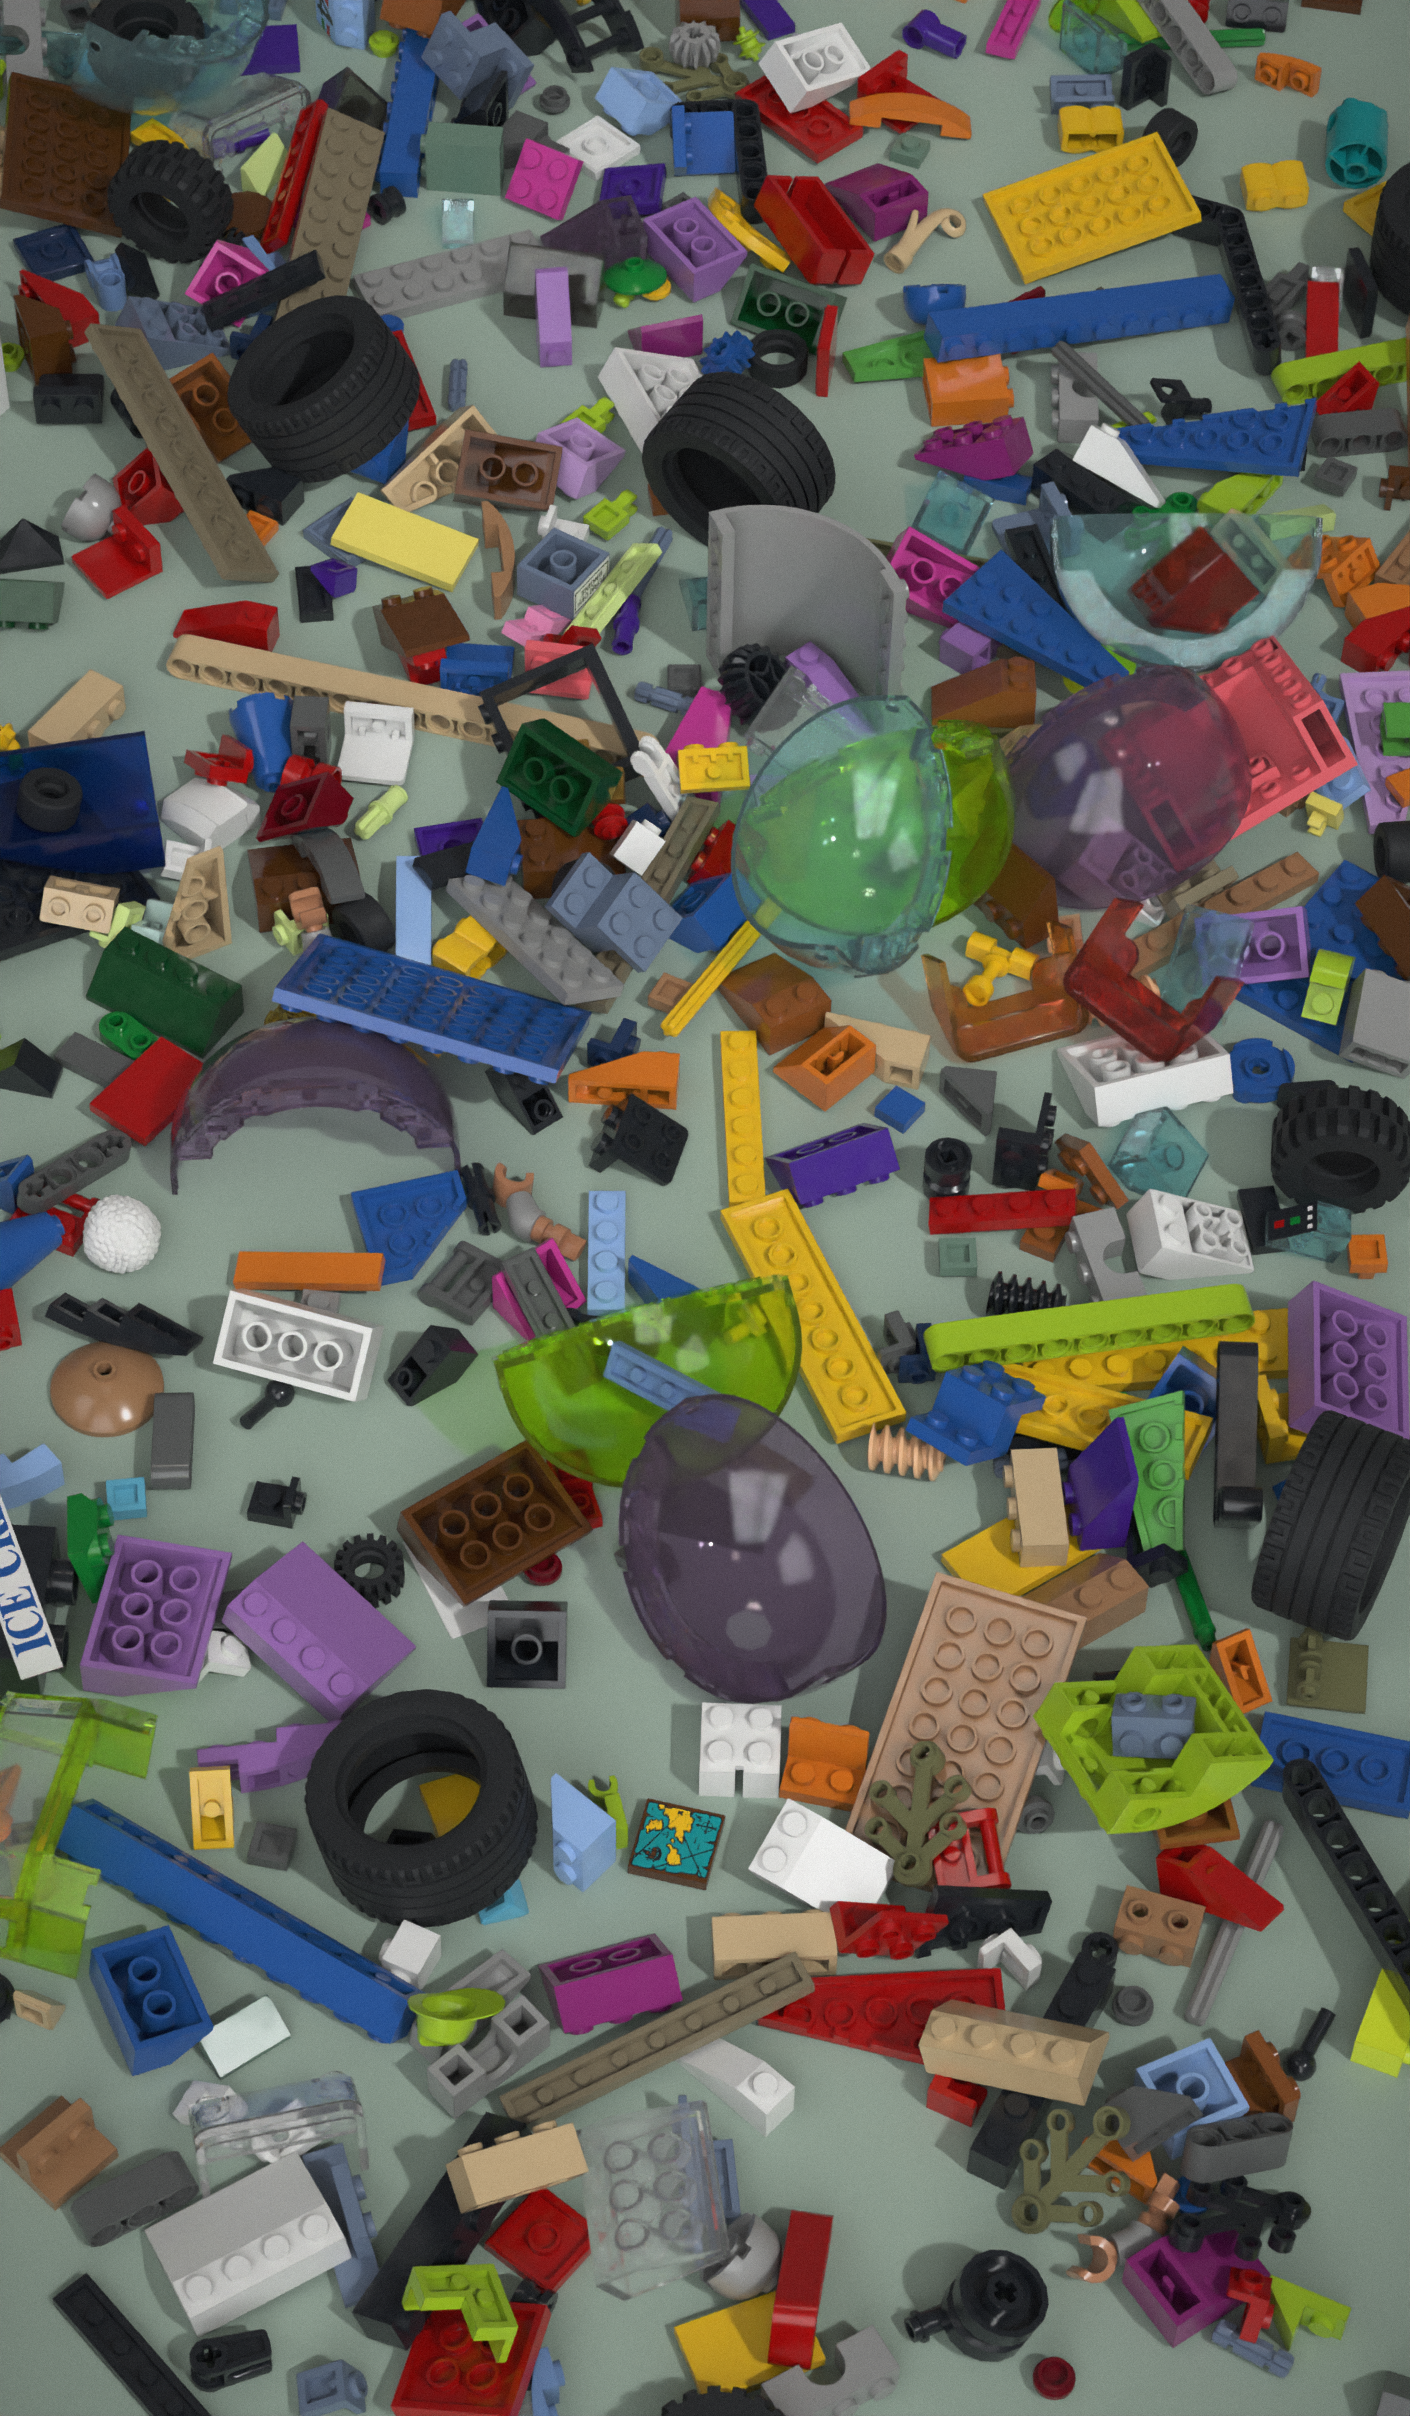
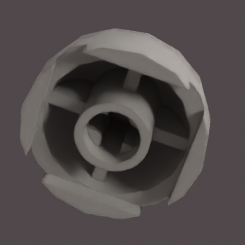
M95 473L82 487L85 491H83L79 498L76 497L61 525V529L79 540L89 542L100 540L107 532L113 535L112 526L114 525L112 510L122 505L120 495L115 487Z
M749 2212L744 2213L734 2220L718 2239L723 2245L717 2255L709 2251L700 2270V2279L712 2290L727 2299L738 2301L752 2298L761 2291L768 2293L772 2290L779 2279L780 2271H778L782 2258L781 2243L777 2234L754 2213L753 2215Z

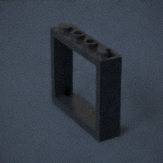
M593 643L480 692L483 704L478 706L483 721L485 725L492 723L496 731L491 737L498 753L505 752L508 756L513 739L497 706L587 668L628 756L611 764L615 767H623L625 782L641 776V774L634 770L630 762L634 752H637V750L642 751L638 747L639 741ZM520 800L525 812L531 809L535 819H538L540 813Z

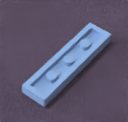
M589 1191L587 1315L625 1318L626 1191Z

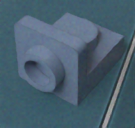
M344 2360L334 2361L296 2374L299 2413L301 2416H322L344 2408L357 2415L366 2412L365 2397L368 2394L366 2379L361 2371Z

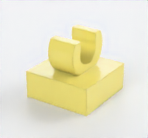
M1315 792L1310 793L1305 802L1307 817H1309L1307 825L1310 826L1308 832L1321 837L1327 825L1338 830L1344 820L1343 805Z

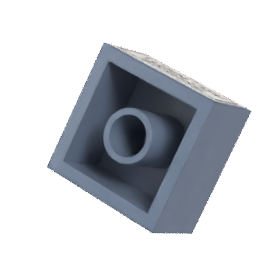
M553 528L517 565V595L573 621L609 575L610 553L557 528Z

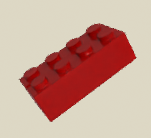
M767 175L753 206L809 284H833V282L838 285L861 284L875 253L818 176H795L793 180L791 176Z

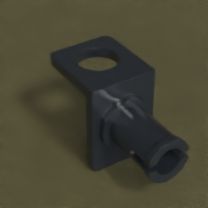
M1152 378L1150 380V385L1159 401L1165 403L1161 410V416L1167 425H1171L1173 419H1185V417L1202 418V415L1211 414V400L1209 398H1192L1182 380ZM1162 387L1172 389L1170 395L1164 392Z

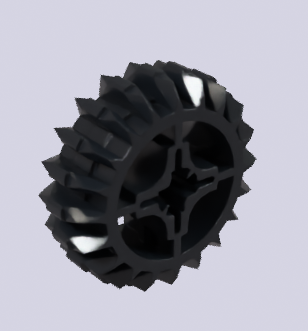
M758 643L740 646L728 654L727 658L723 660L722 666L718 668L721 675L717 681L723 686L719 693L725 696L726 702L724 705L730 706L732 716L737 715L740 718L741 726L748 724L751 732L758 730L761 734L777 732L791 723L796 717V712L800 709L798 701L802 697L796 691L800 685L793 680L794 672H790L786 667L787 661L782 662L779 659L778 652L771 653L768 646L761 647Z

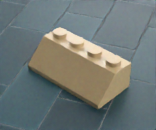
M951 1999L931 2011L919 2042V2048L926 2073L1085 2106L1110 2036L1107 2031Z

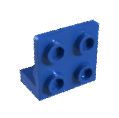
M684 105L672 106L674 176L734 174L736 172L733 112L685 113Z
M468 643L448 646L447 658H441L440 663L441 688L481 697V691L511 679L515 648L512 646Z

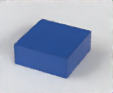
M896 1085L875 1107L874 1117L904 1134L925 1112V1102Z

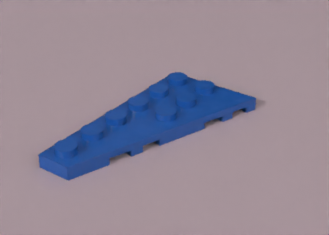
M1316 398L1305 399L1304 405L1290 407L1287 406V402L1275 404V409L1257 411L1252 407L1202 415V420L1185 422L1184 418L1173 419L1171 425L1158 427L1147 423L1115 429L1120 431L1118 437L1127 442L1141 464L1299 477L1317 409Z
M1002 549L943 602L942 612L1108 700L1128 682L1129 671Z

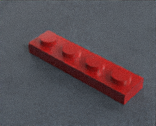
M1076 1188L932 1197L929 1199L928 1226L930 1235L1070 1226L1072 1217L1077 1216Z

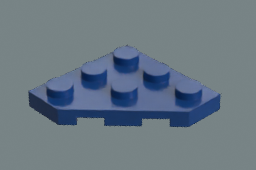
M458 1170L351 1192V1203L366 1253H383L386 1260L381 1286L412 1280L466 1209L467 1198Z

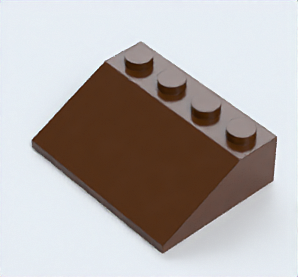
M528 1438L401 1511L396 1530L418 1562L463 1607H466L592 1533L593 1528Z

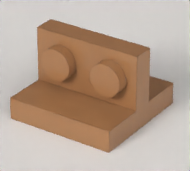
M62 2095L0 2147V2157L54 2211L119 2157L117 2148L95 2128L92 2108L81 2097L71 2105Z

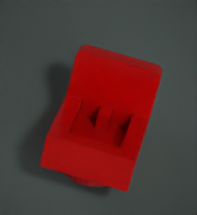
M1231 2267L1228 2275L1226 2295L1230 2298L1246 2302L1241 2318L1239 2339L1256 2344L1260 2329H1269L1274 2313L1275 2304L1270 2303L1272 2278L1263 2276L1260 2272L1253 2269Z

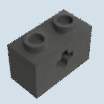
M294 695L290 722L292 755L297 754L314 760L315 765H318L320 762L329 764L332 738L329 697Z

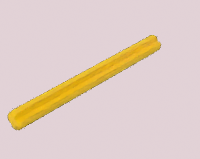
M765 898L664 1018L660 1027L663 1029L665 1036L675 1038L682 1032L780 914L781 908L777 905L778 901L776 899L770 900Z

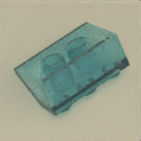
M1186 904L1160 991L1161 1008L1225 1026L1255 923L1251 920L1216 910Z

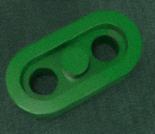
M115 1011L108 1013L99 1022L101 1041L110 1049L134 1061L158 1040L151 1031L125 1012Z

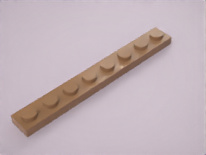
M1295 852L1076 971V981L1083 988L1089 983H1092L1097 988L1101 981H1107L1111 987L1114 979H1120L1124 984L1127 977H1134L1136 980H1139L1141 975H1148L1199 947L1197 918L1268 910L1316 884L1319 872L1304 857Z

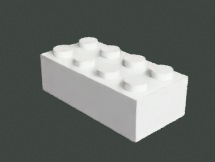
M244 1288L230 1290L213 1364L357 1402L367 1399L384 1326Z

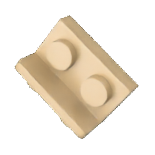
M50 875L44 887L40 920L69 927L109 933L120 889Z

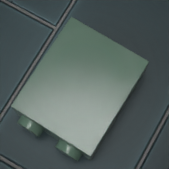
M429 122L427 134H421L420 153H425L426 157L422 158L421 177H426L427 190L501 196L504 181L503 127Z

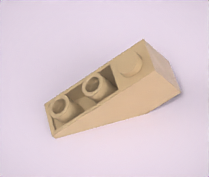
M826 1012L825 1028L851 1025L876 1044L874 1076L885 1083L915 1090L919 1089L929 1059L931 1035L922 1034L914 1030L891 1027L879 1022L874 1023L852 1018L844 1014L839 1015Z

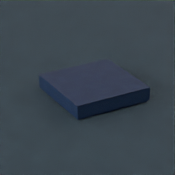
M61 224L13 239L14 248L26 270L51 281L85 272L84 260L90 259L92 262L94 261L77 229L70 225Z

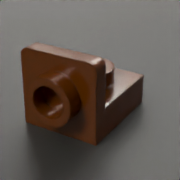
M1389 465L1387 478H1381L1379 497L1384 498V510H1391L1392 498L1410 500V467Z

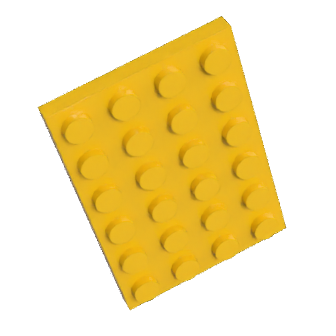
M1158 132L982 194L984 204L1024 284L1202 221L1201 212Z

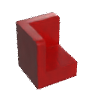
M935 2074L928 2087L926 2108L972 2128L987 2098L988 2091L969 2081Z

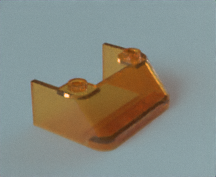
M1055 920L1046 921L1053 955L1039 959L1032 966L1030 971L1032 990L988 1001L984 1006L968 1007L963 990L949 982L946 962L928 953L921 955L931 1008L954 1054L958 1058L970 1063L978 1062L1076 1035L1086 1028L1089 1021V1012L1072 927Z

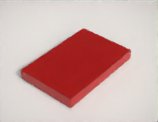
M161 1036L89 1103L90 1111L126 1133L138 1143L146 1146L217 1079L216 1071Z

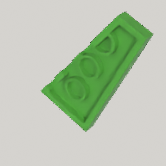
M925 330L845 351L842 354V362L854 382L922 377L923 359L935 357L924 339Z
M1181 1390L1108 1410L1111 1422L1116 1417H1124L1134 1456L1139 1483L1133 1511L1143 1551L1162 1543L1167 1544L1177 1552L1185 1551V1392Z

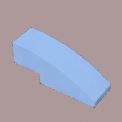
M44 1443L13 1463L4 1453L0 1455V1494L6 1510L34 1501L65 1485L62 1463Z

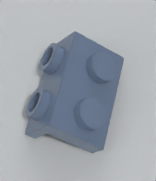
M1111 74L1050 75L1051 115H1059V109L1067 106H1083L1088 109L1097 106H1114L1115 98L1112 95Z
M1139 1692L1116 1694L1111 1716L1113 1756L1176 1759L1192 1733H1195L1196 1698L1185 1697L1179 1694H1169L1166 1696L1143 1695Z

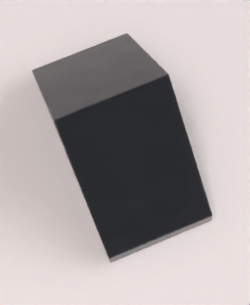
M26 1038L0 1050V1089L53 1099L63 1073V1067Z

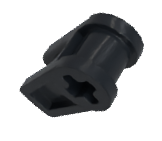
M265 2329L215 2338H204L196 2342L189 2353L191 2380L196 2388L204 2392H216L222 2388L270 2373L273 2368L271 2343ZM206 2363H212L213 2367L207 2368Z

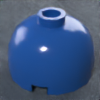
M931 284L923 285L922 287L921 285L903 286L904 309L912 321L925 325L926 328L929 312L965 308L966 285Z

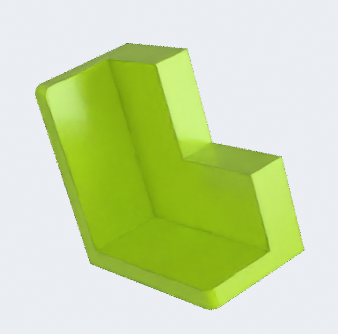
M495 2265L414 2266L401 2301L404 2310L461 2309L473 2341H488L496 2363H505L518 2325Z

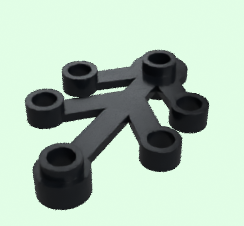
M1244 2176L1222 2180L1220 2192L1225 2197L1214 2194V2187L1210 2183L1191 2181L1186 2194L1188 2202L1197 2207H1208L1226 2214L1204 2219L1192 2213L1181 2214L1179 2218L1173 2221L1169 2242L1180 2251L1194 2253L1201 2249L1205 2236L1244 2227L1243 2233L1237 2237L1233 2251L1242 2260L1255 2261L1258 2259L1262 2247V2241L1259 2237L1263 2223L1273 2221L1276 2226L1271 2229L1267 2242L1268 2246L1275 2252L1287 2254L1292 2251L1295 2243L1296 2234L1293 2230L1300 2229L1309 2220L1312 2210L1308 2202L1300 2194L1286 2191L1272 2195L1248 2187V2181ZM1242 2199L1260 2207H1253L1235 2200Z

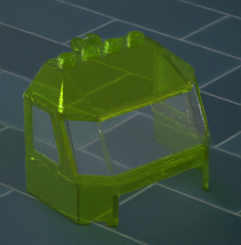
M7 1691L0 1697V1957L76 1980L79 1973L87 1921L91 1906L84 1904L89 1884L93 1886L98 1885L101 1870L56 1857L54 1854L71 1806L77 1796L85 1767L93 1768L95 1764L146 1779L159 1715L106 1699L22 1694Z

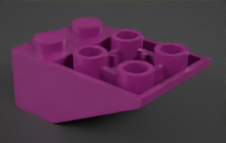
M876 163L825 183L826 188L873 242L907 229L913 210H918L919 212L918 223L927 217L929 192L913 174Z
M1004 415L995 418L992 423L982 424V421L978 420L969 422L960 429L953 430L952 426L939 428L933 432L934 435L930 439L923 442V446L914 454L915 460L985 481L1015 475L1034 454L1024 416L1012 419L1011 415Z
M1236 2229L1205 2236L1201 2249L1194 2253H1187L1176 2249L1169 2242V2235L1126 2259L1122 2283L1172 2348L1245 2303L1226 2295L1228 2275L1231 2267L1253 2269L1260 2272L1263 2276H1271L1259 2259L1245 2261L1235 2255L1233 2249L1239 2235Z

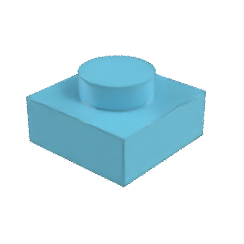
M144 1477L106 1480L107 1503L111 1506L114 1520L147 1517Z

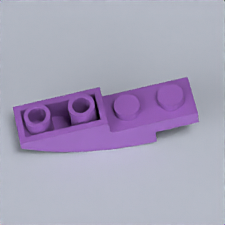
M331 1720L327 1723L313 1725L295 1723L287 1727L276 1728L277 1742L253 1741L247 1745H212L205 1749H197L198 1767L230 1765L231 1781L240 1780L241 1793L284 1786L307 1778L308 1771L311 1769L312 1759L315 1757L317 1750L321 1747L329 1733L343 1720Z

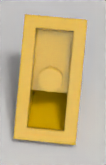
M230 1765L190 1768L194 1850L234 1848V1800L231 1788Z

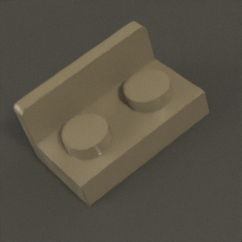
M1210 857L1158 886L1154 890V894L1171 920L1227 889L1239 876L1232 865L1221 871L1214 859Z

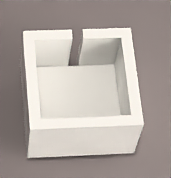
M702 1702L699 1796L734 1797L735 1770H743L742 1797L778 1799L782 1705Z

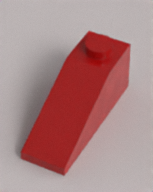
M243 600L186 609L183 611L173 632V637L178 639L181 635L188 634L272 652L280 636L278 607Z

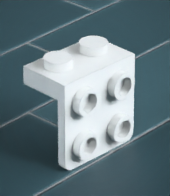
M346 701L344 707L345 737L338 762V767L342 770V780L398 786L404 784L415 738L414 708Z

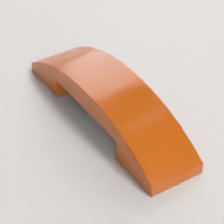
M882 93L858 98L849 103V124L880 128L882 118L940 125V136L971 139L970 116L957 107L932 97L910 93Z

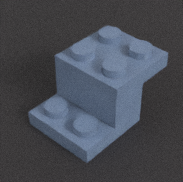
M451 11L441 14L421 56L459 100L468 97L475 86L501 70L508 71L509 109L514 107L534 67L530 59L496 22L469 32Z
M590 852L581 854L544 906L592 953L614 950L638 973L645 972L683 919L638 874L630 872L613 875Z

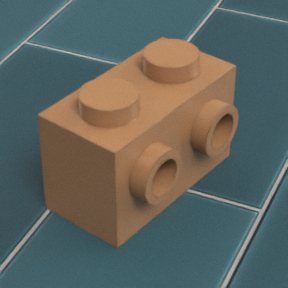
M1127 1885L1114 1926L1113 1938L1117 1942L1118 1948L1127 1954H1142L1157 1958L1170 1966L1182 1965L1190 1968L1201 1932L1206 1907Z

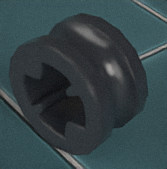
M1094 1932L1083 1940L1081 1953L1114 1967L1117 1961L1118 1944L1111 1935L1104 1932ZM1100 1947L1106 1950V1955L1102 1954L1099 1959L1092 1956L1093 1951H1098Z

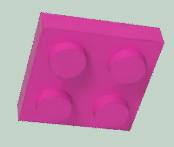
M526 138L505 198L556 220L563 221L584 161Z

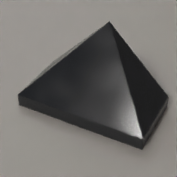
M24 518L0 539V574L64 565L59 536Z

